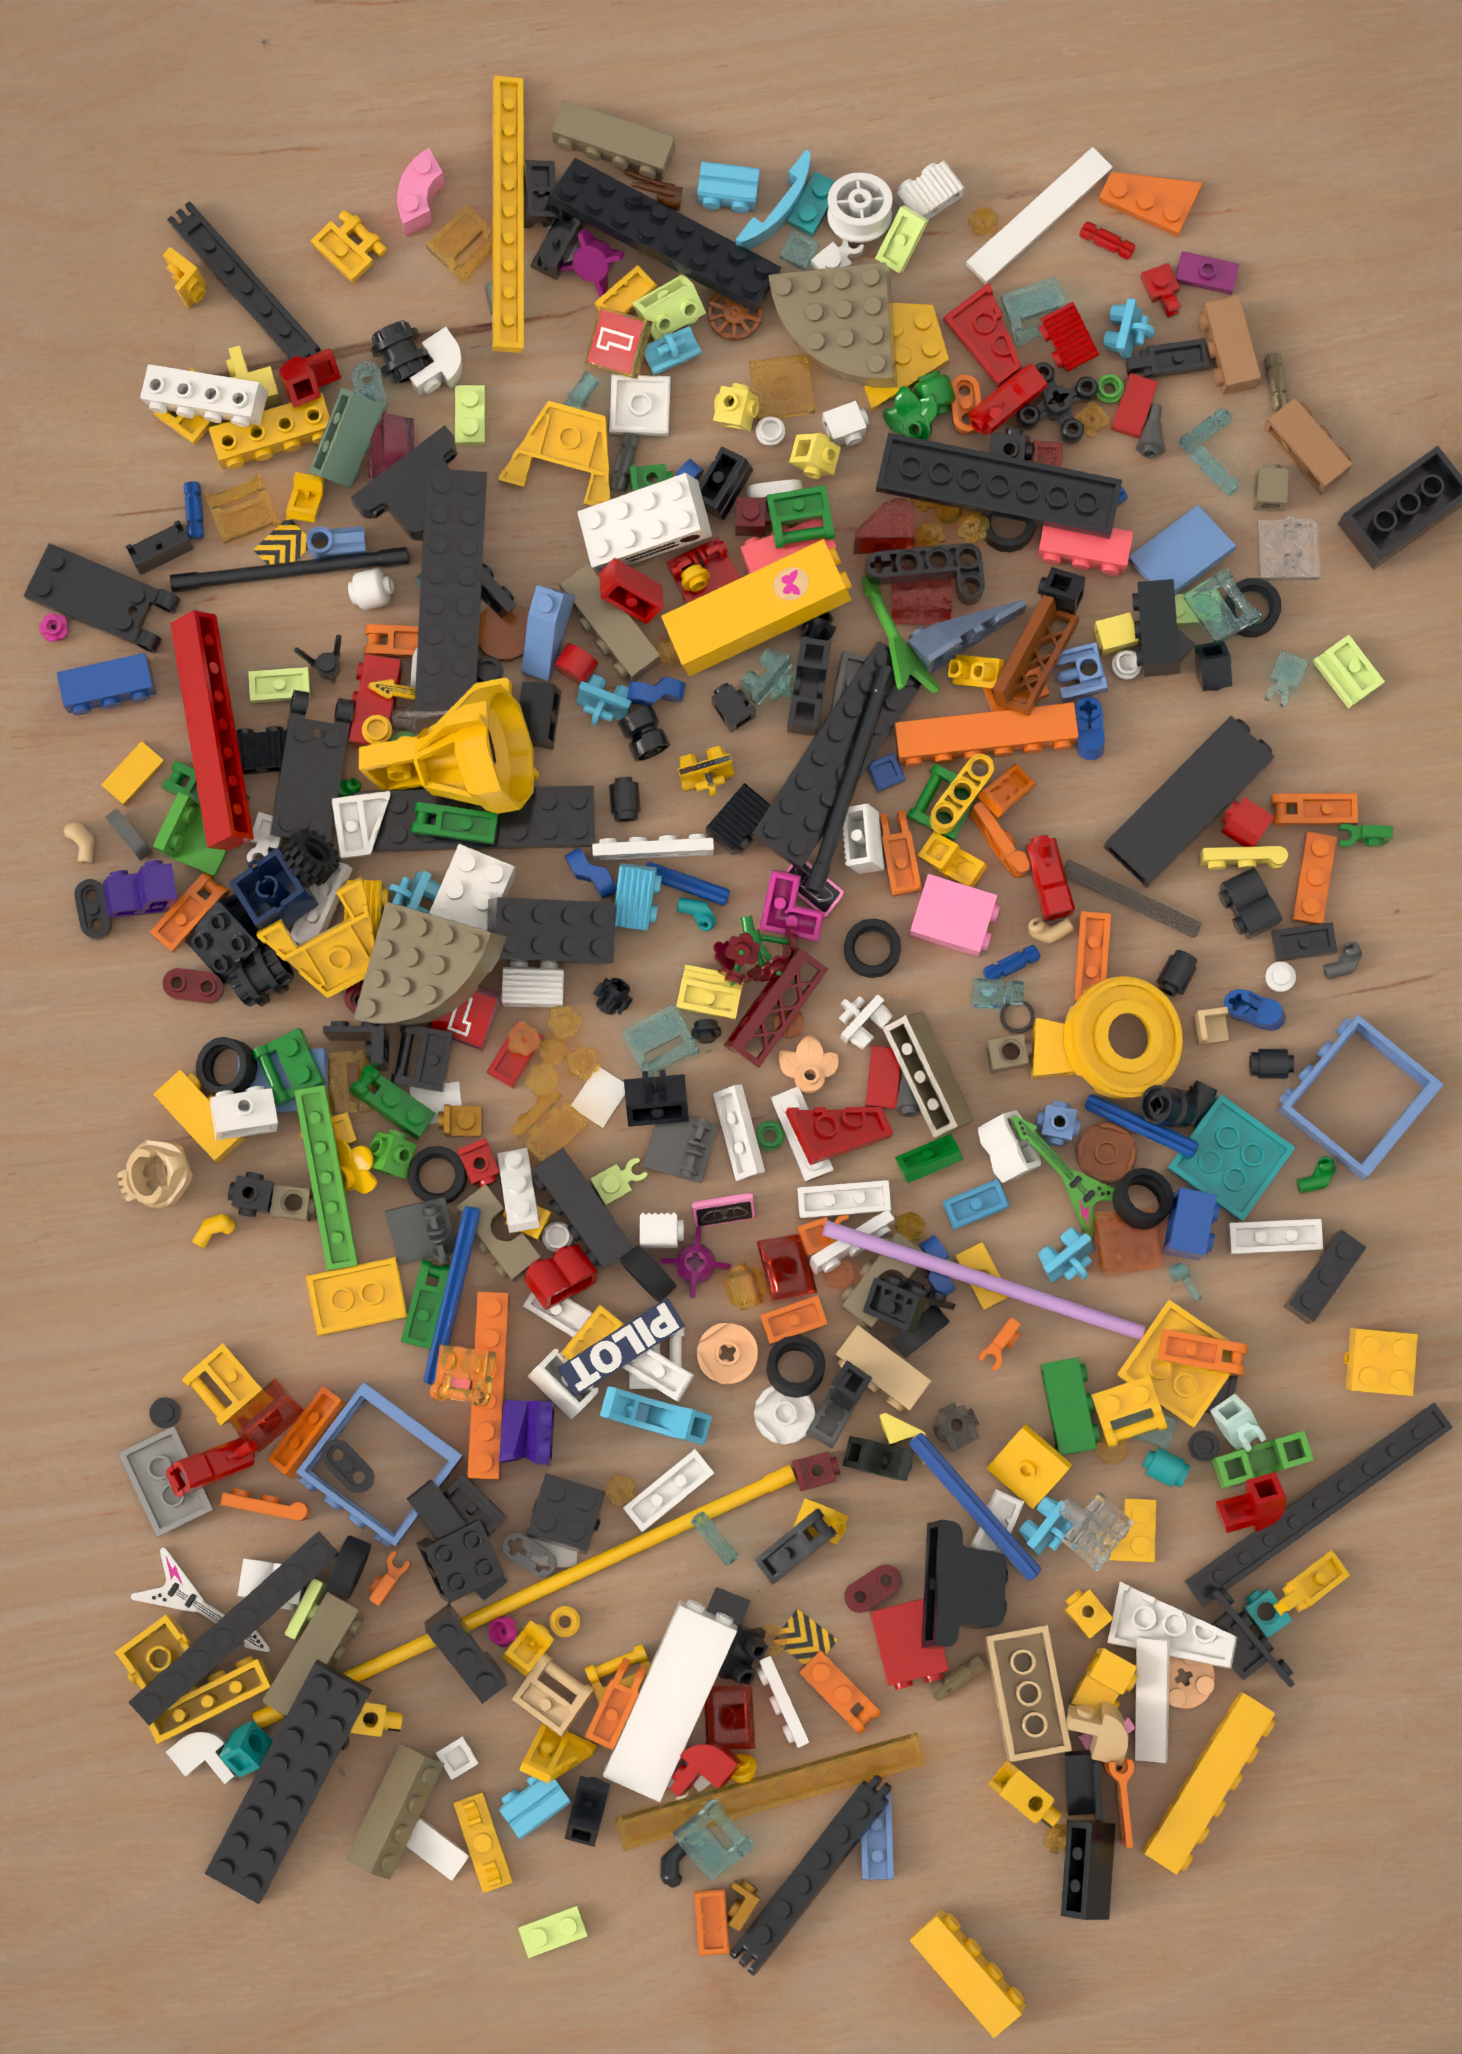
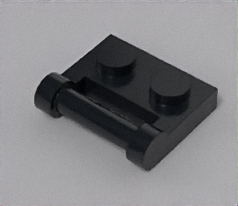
M416 1025L400 1026L399 1032L402 1033L395 1074H391L390 1081L394 1084L444 1092L455 1033ZM414 1035L422 1037L414 1078L407 1077Z

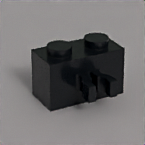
M665 1069L659 1070L660 1076L648 1077V1071H642V1078L624 1079L628 1127L688 1122L685 1074L666 1076Z

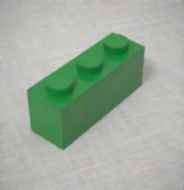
M1079 1357L1041 1364L1040 1370L1056 1451L1063 1456L1097 1449L1096 1443L1100 1442V1435L1097 1424L1091 1423L1089 1412H1094V1405L1091 1393L1086 1394L1084 1382L1088 1381L1085 1363L1080 1364Z

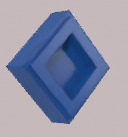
M894 752L870 762L867 767L878 793L906 781Z

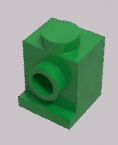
M665 464L630 466L633 492L673 478L672 471H666ZM647 478H658L657 482L655 483H649L647 481Z

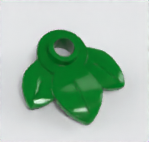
M900 387L895 396V407L887 408L883 412L887 425L896 433L928 440L932 433V422L938 414V405L934 395H927L920 400L908 387ZM914 424L919 427L918 434L914 431Z

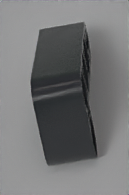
M972 543L877 551L868 556L865 564V577L874 585L954 578L957 598L965 605L978 603L985 589L982 554L980 549ZM969 554L974 558L975 563L964 565L959 557ZM934 557H940L945 561L946 565L942 568H935L930 564V560ZM904 560H911L916 568L912 571H906L900 566V563ZM891 561H895V564H894V572H891V571H892V566H890V565H891ZM874 564H880V567L883 568L882 573H877ZM972 583L976 585L978 592L976 594H968L963 590L962 586Z

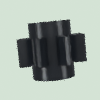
M828 612L797 626L802 629L801 637L826 641L832 638L837 628L831 625L833 617Z
M605 978L593 992L595 996L599 997L596 1001L597 1007L608 1015H614L616 1012L621 1015L633 1001V998L628 996L630 992L629 985L620 978H612L611 980Z

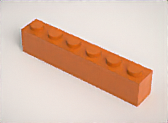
M1074 702L1033 707L1029 716L1012 710L895 722L894 726L897 760L899 764L905 763L906 767L921 766L923 761L935 760L936 764H945L952 762L953 758L965 757V760L969 761L971 757L977 754L994 753L995 757H1006L1012 755V751L1024 750L1025 754L1039 753L1042 751V748L1054 747V750L1057 751L1072 748V745L1076 744L1079 738Z
M478 1292L467 1476L469 1479L501 1480L502 1463L499 1462L503 1404L506 1392L511 1299L509 1293Z

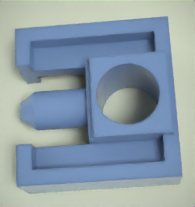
M1096 642L1063 651L1055 669L1074 662L1076 667L1060 671L1057 674L1058 681L1062 683L1076 679L1080 681V684L1065 688L1060 687L1063 703L1108 691ZM1086 664H1093L1098 668L1097 672L1092 676H1085L1081 673V669Z

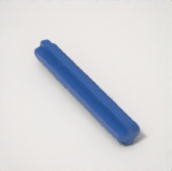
M1091 1094L1085 1103L1087 1111L1190 1158L1198 1150L1199 1143L1165 1126L1151 1124L1143 1116L1097 1095Z

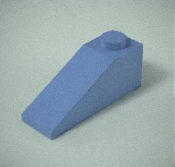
M536 586L528 613L521 673L545 681H551L554 671L553 664L558 657L575 595L547 586Z

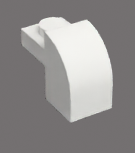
M444 327L422 342V347L426 348L429 354L428 359L431 364L410 377L412 387L418 396L425 392L426 394L434 392L439 388L440 382L443 380L449 389H452L462 375L463 361L459 345L447 327Z
M199 1731L189 1734L166 1751L185 1776L192 1774L205 1762L209 1764L224 1784L229 1783L237 1776L219 1758L221 1753L219 1750L225 1745L227 1740L218 1733Z

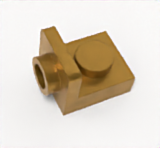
M444 1104V1111L438 1112V1129L444 1130L445 1137H482V1106H451V1104Z
M744 1879L740 1883L733 1880L730 1885L732 1889L745 1897L743 1901L737 1898L727 1914L732 1918L729 1925L737 1931L741 1930L760 1900V1897L755 1894L758 1889Z

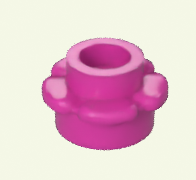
M49 613L44 616L43 622H40L39 631L45 636L44 638L47 641H60L68 633V621L63 615ZM56 625V629L52 630L51 626Z
M503 1616L493 1620L488 1628L490 1640L500 1647L509 1646L510 1642H514L517 1637L515 1621L510 1617L504 1618Z

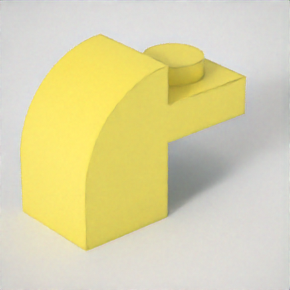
M240 345L228 348L231 359L226 360L230 378L259 382L268 391L264 408L282 403L271 366L248 372Z

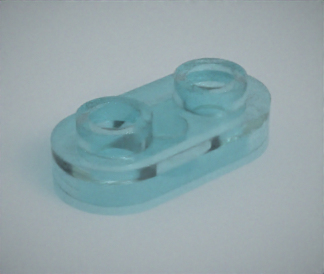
M360 362L353 368L351 373L354 393L384 405L381 411L383 418L388 406L380 370L372 362ZM365 376L372 377L369 383L362 382V379Z

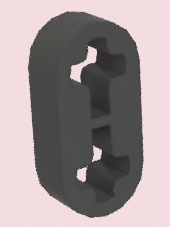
M117 808L105 817L140 861L152 852Z
M512 1533L504 1539L502 1549L505 1556L524 1569L539 1577H547L555 1571L557 1566L555 1555L526 1535ZM521 1538L523 1540L522 1547L529 1551L528 1555L525 1556L520 1552L512 1555L510 1553L512 1548L508 1545L509 1541H517ZM532 1554L540 1558L545 1554L548 1555V1563L551 1565L550 1569H542L541 1572L536 1570L538 1564L530 1559Z

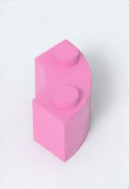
M430 148L421 152L411 161L399 183L397 204L406 236L433 224L430 214L431 201L435 194L445 187L443 172Z

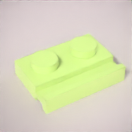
M1347 635L1313 660L1314 665L1348 709L1385 682L1350 635Z

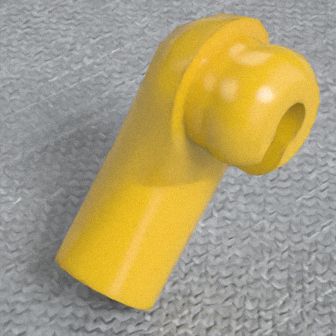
M227 1214L206 1218L191 1242L205 1249L213 1234L223 1232L228 1235L232 1233L236 1226L235 1221L230 1219Z

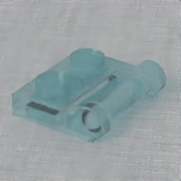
M1056 276L1003 294L1000 298L1018 346L1027 344V340L1041 336L1038 330V326L1042 325L1041 323L1024 329L1021 322L1054 311L1067 304Z
M1228 568L1220 571L1183 595L1185 602L1216 646L1245 627L1255 624L1262 617L1257 608H1252L1232 580L1234 576ZM1224 587L1243 614L1238 618L1234 616L1216 588Z
M675 1004L621 1031L641 1073L642 1071H648V1077H654L653 1073L689 1054L692 1057L700 1053ZM681 1036L684 1042L683 1045L647 1063L644 1057L645 1054Z
M717 1798L708 1801L700 1812L672 1832L675 1840L710 1882L748 1854L754 1846L748 1836H743L723 1812V1805ZM713 1819L734 1843L733 1847L729 1850L724 1847L706 1825Z

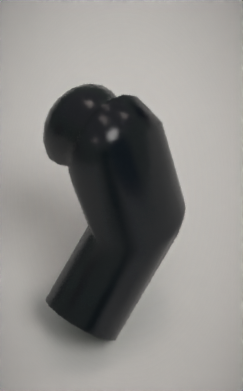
M682 1839L673 1845L660 1860V1878L670 1888H675L681 1884L682 1876L679 1873V1861L691 1851Z

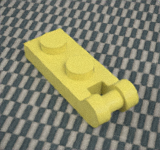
M1281 846L1203 848L1199 854L1200 866H1208L1209 870L1226 869V865H1238V869H1250L1252 867L1256 868V864H1267L1269 868L1276 870L1281 868L1286 862L1288 852Z

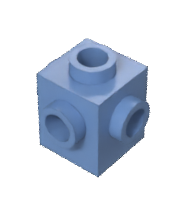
M1053 1101L1052 1105L1047 1104L1043 1112L1038 1111L1036 1129L1040 1130L1039 1136L1046 1140L1045 1142L1048 1145L1063 1147L1064 1143H1070L1072 1136L1078 1137L1081 1119L1076 1118L1077 1110L1070 1109L1071 1104ZM1054 1118L1064 1119L1065 1125L1057 1127L1054 1124Z

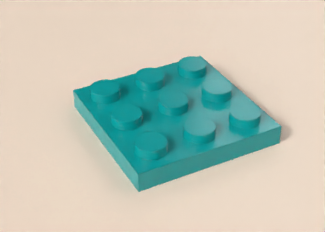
M1220 1094L1189 1137L1199 1143L1196 1154L1190 1158L1178 1152L1167 1169L1197 1191L1216 1194V1203H1220L1222 1209L1240 1222H1243L1296 1147Z

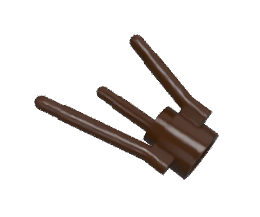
M625 170L627 176L648 183L633 181L631 183L632 187L657 193L658 202L679 211L683 187L640 175L638 172Z

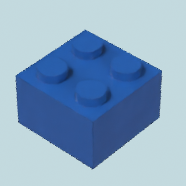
M1181 1187L1174 1193V1205L1169 1213L1163 1254L1198 1261L1206 1256L1208 1251H1212L1215 1234L1210 1233L1211 1225H1213L1214 1221L1217 1222L1220 1212V1203H1216V1194Z

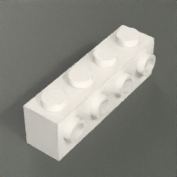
M148 364L140 399L149 406V410L156 413L166 414L167 410L175 411L177 415L185 418H194V415L204 416V419L211 422L221 423L223 419L232 421L231 423L247 428L249 424L260 426L268 391L259 382Z

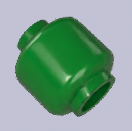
M939 370L918 377V383L914 385L913 389L921 400L923 397L933 394L938 405L937 415L949 412L948 405L954 403L956 399L949 376L941 375Z

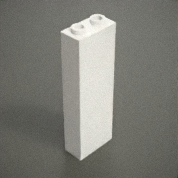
M688 1599L687 1602L679 1601L639 1690L638 1697L603 1771L604 1778L658 1802L663 1797L680 1759V1755L687 1744L737 1633V1625L733 1623L734 1619L721 1612H717L716 1615L704 1610L705 1606L703 1604Z

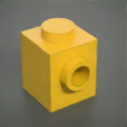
M1077 1589L1065 1600L1068 1605L1063 1610L1086 1638L1090 1639L1114 1619L1090 1589H1086L1084 1592Z

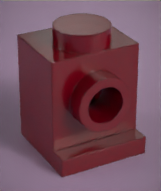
M829 1452L792 1461L800 1492L836 1482L835 1475L841 1474L836 1456L830 1457ZM819 1464L823 1467L824 1471L821 1476H814L811 1469L814 1465Z

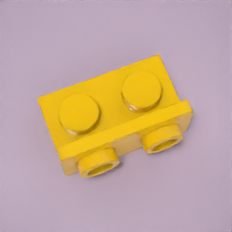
M169 247L162 255L168 265L166 269L173 275L171 278L177 283L175 290L184 305L190 308L193 303L197 304L202 300L206 293L207 284L196 266Z

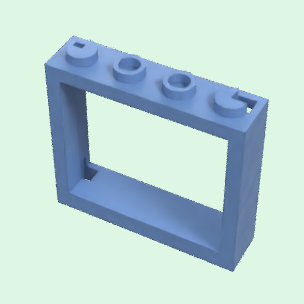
M1357 1015L1352 1021L1346 1018L1336 1030L1339 1034L1338 1038L1333 1044L1327 1041L1317 1053L1320 1057L1319 1061L1314 1067L1308 1064L1298 1076L1301 1080L1300 1084L1295 1090L1289 1087L1279 1099L1283 1104L1277 1111L1358 1178L1364 1180L1371 1174L1444 1084L1361 1016ZM1354 1032L1423 1087L1361 1163L1292 1108Z
M363 1382L296 1473L302 1476L299 1482L312 1492L318 1488L327 1496L324 1498V1501L338 1511L343 1507L350 1512L351 1515L348 1519L362 1529L366 1525L376 1532L373 1537L387 1548L390 1544L398 1547L418 1520V1514L412 1509L397 1531L393 1532L313 1472L321 1460V1451L324 1445L331 1440L337 1439L364 1401L367 1400L448 1460L433 1481L439 1490L464 1456Z

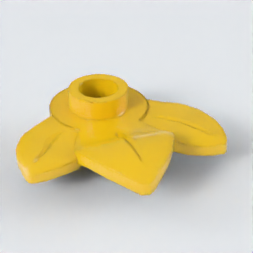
M340 1139L337 1142L345 1191L355 1189L365 1194L374 1190L378 1182L370 1173L374 1160L371 1150L363 1145L351 1149L344 1139Z

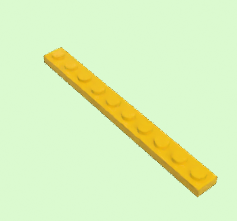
M495 75L493 79L492 351L522 353L524 349L523 78Z

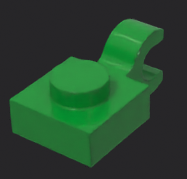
M1345 823L1338 827V831H1346L1350 835V840H1340L1338 842V847L1349 848L1356 841L1366 843V847L1380 848L1384 847V844H1388L1393 838V826H1353Z

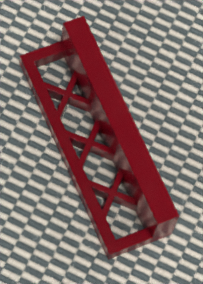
M796 948L795 952H791L788 959L789 965L786 967L785 972L766 983L723 1045L731 1052L740 1054L758 1068H760L828 971V968L801 948ZM806 961L818 971L811 981L801 982L799 970ZM793 978H795V983L790 984ZM801 986H806V988H805L804 991L802 992V987H801ZM796 987L797 1001L792 1006L783 1007V992L788 988ZM777 1002L778 1008L772 1009ZM790 1010L785 1016L784 1011ZM779 1012L780 1025L776 1030L766 1032L764 1019L769 1013ZM760 1027L761 1033H755ZM767 1035H772L769 1041H767ZM761 1037L763 1049L756 1058L744 1048L751 1038Z

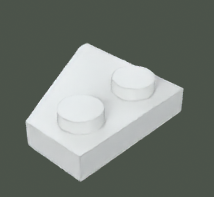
M390 791L332 798L341 859L371 855L390 798Z

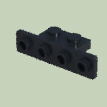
M1211 1584L1208 1590L1226 1610L1211 1625L1237 1637L1232 1668L1244 1681L1264 1663L1268 1662L1280 1678L1291 1688L1295 1684L1289 1677L1293 1674V1671L1282 1658L1278 1661L1273 1658L1270 1652L1274 1648L1263 1635L1257 1638L1250 1630L1254 1626L1253 1622L1243 1611L1237 1614L1232 1608L1231 1604L1235 1601L1224 1587L1218 1590Z

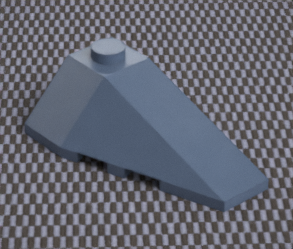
M1024 600L935 623L926 629L924 626H921L909 635L910 639L907 644L926 670L932 674L950 662L951 659L956 658V655L964 653L1023 614L1027 604Z

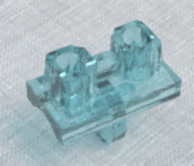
M767 648L758 660V663L767 670L762 678L751 669L741 678V685L750 694L751 701L757 706L767 695L773 701L780 694L787 698L792 695L793 692L788 685L794 678L789 673L785 675L792 666L789 662L791 657L785 652L779 655Z

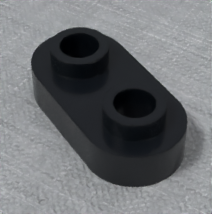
M83 880L75 889V901L80 927L83 933L90 939L100 940L108 936L112 929V919L107 916L104 889L97 880ZM91 891L96 892V898L93 901H88L87 894ZM96 920L102 921V927L98 930L92 928V924Z
M335 1439L324 1445L321 1451L323 1464L349 1491L364 1493L373 1486L375 1480L373 1469L348 1443ZM335 1450L343 1452V1458L338 1462L332 1458ZM357 1472H363L365 1475L364 1481L360 1484L354 1481V1475Z

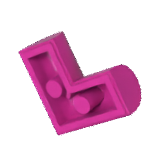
M771 870L759 929L785 935L786 927L794 926L793 934H797L798 938L818 942L825 912L795 906L801 875L781 870Z

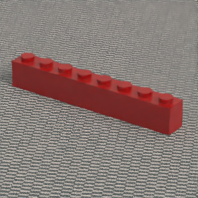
M192 610L171 622L170 625L207 848L231 851L253 840L254 836L217 616L212 613Z

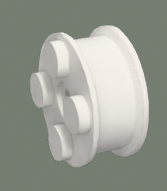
M851 173L838 179L828 193L829 208L827 217L833 232L843 240L857 243L869 242L882 236L888 230L892 220L891 207L893 198L889 186L881 178L869 173Z

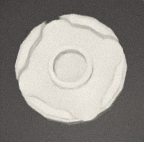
M771 1386L764 1390L756 1401L754 1410L756 1426L761 1434L771 1442L783 1445L796 1443L807 1435L805 1433L815 1417L814 1403L809 1395L799 1398L788 1397L779 1393Z

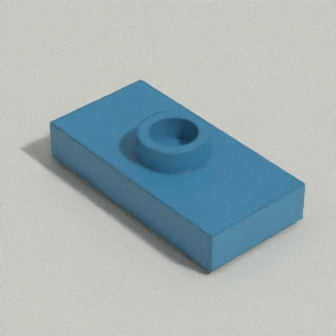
M999 1179L941 1202L953 1231L1010 1207Z

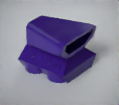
M504 1400L499 1455L500 1463L527 1458L538 1465L551 1466L555 1404L553 1402Z

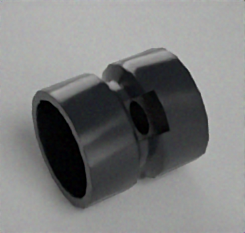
M652 706L633 711L618 721L624 738L631 740L629 748L637 762L652 758L670 746L664 730L657 727L660 721Z
M1153 1085L1143 1093L1140 1101V1110L1143 1118L1151 1124L1185 1128L1196 1117L1197 1101L1194 1095L1185 1089Z

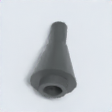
M1152 404L1150 406L1149 420L1136 446V450L1143 457L1149 459L1157 458L1165 453L1162 425L1160 423L1162 406L1159 404Z
M901 1069L902 1080L900 1081L895 1111L902 1113L904 1117H915L920 1115L921 1110Z

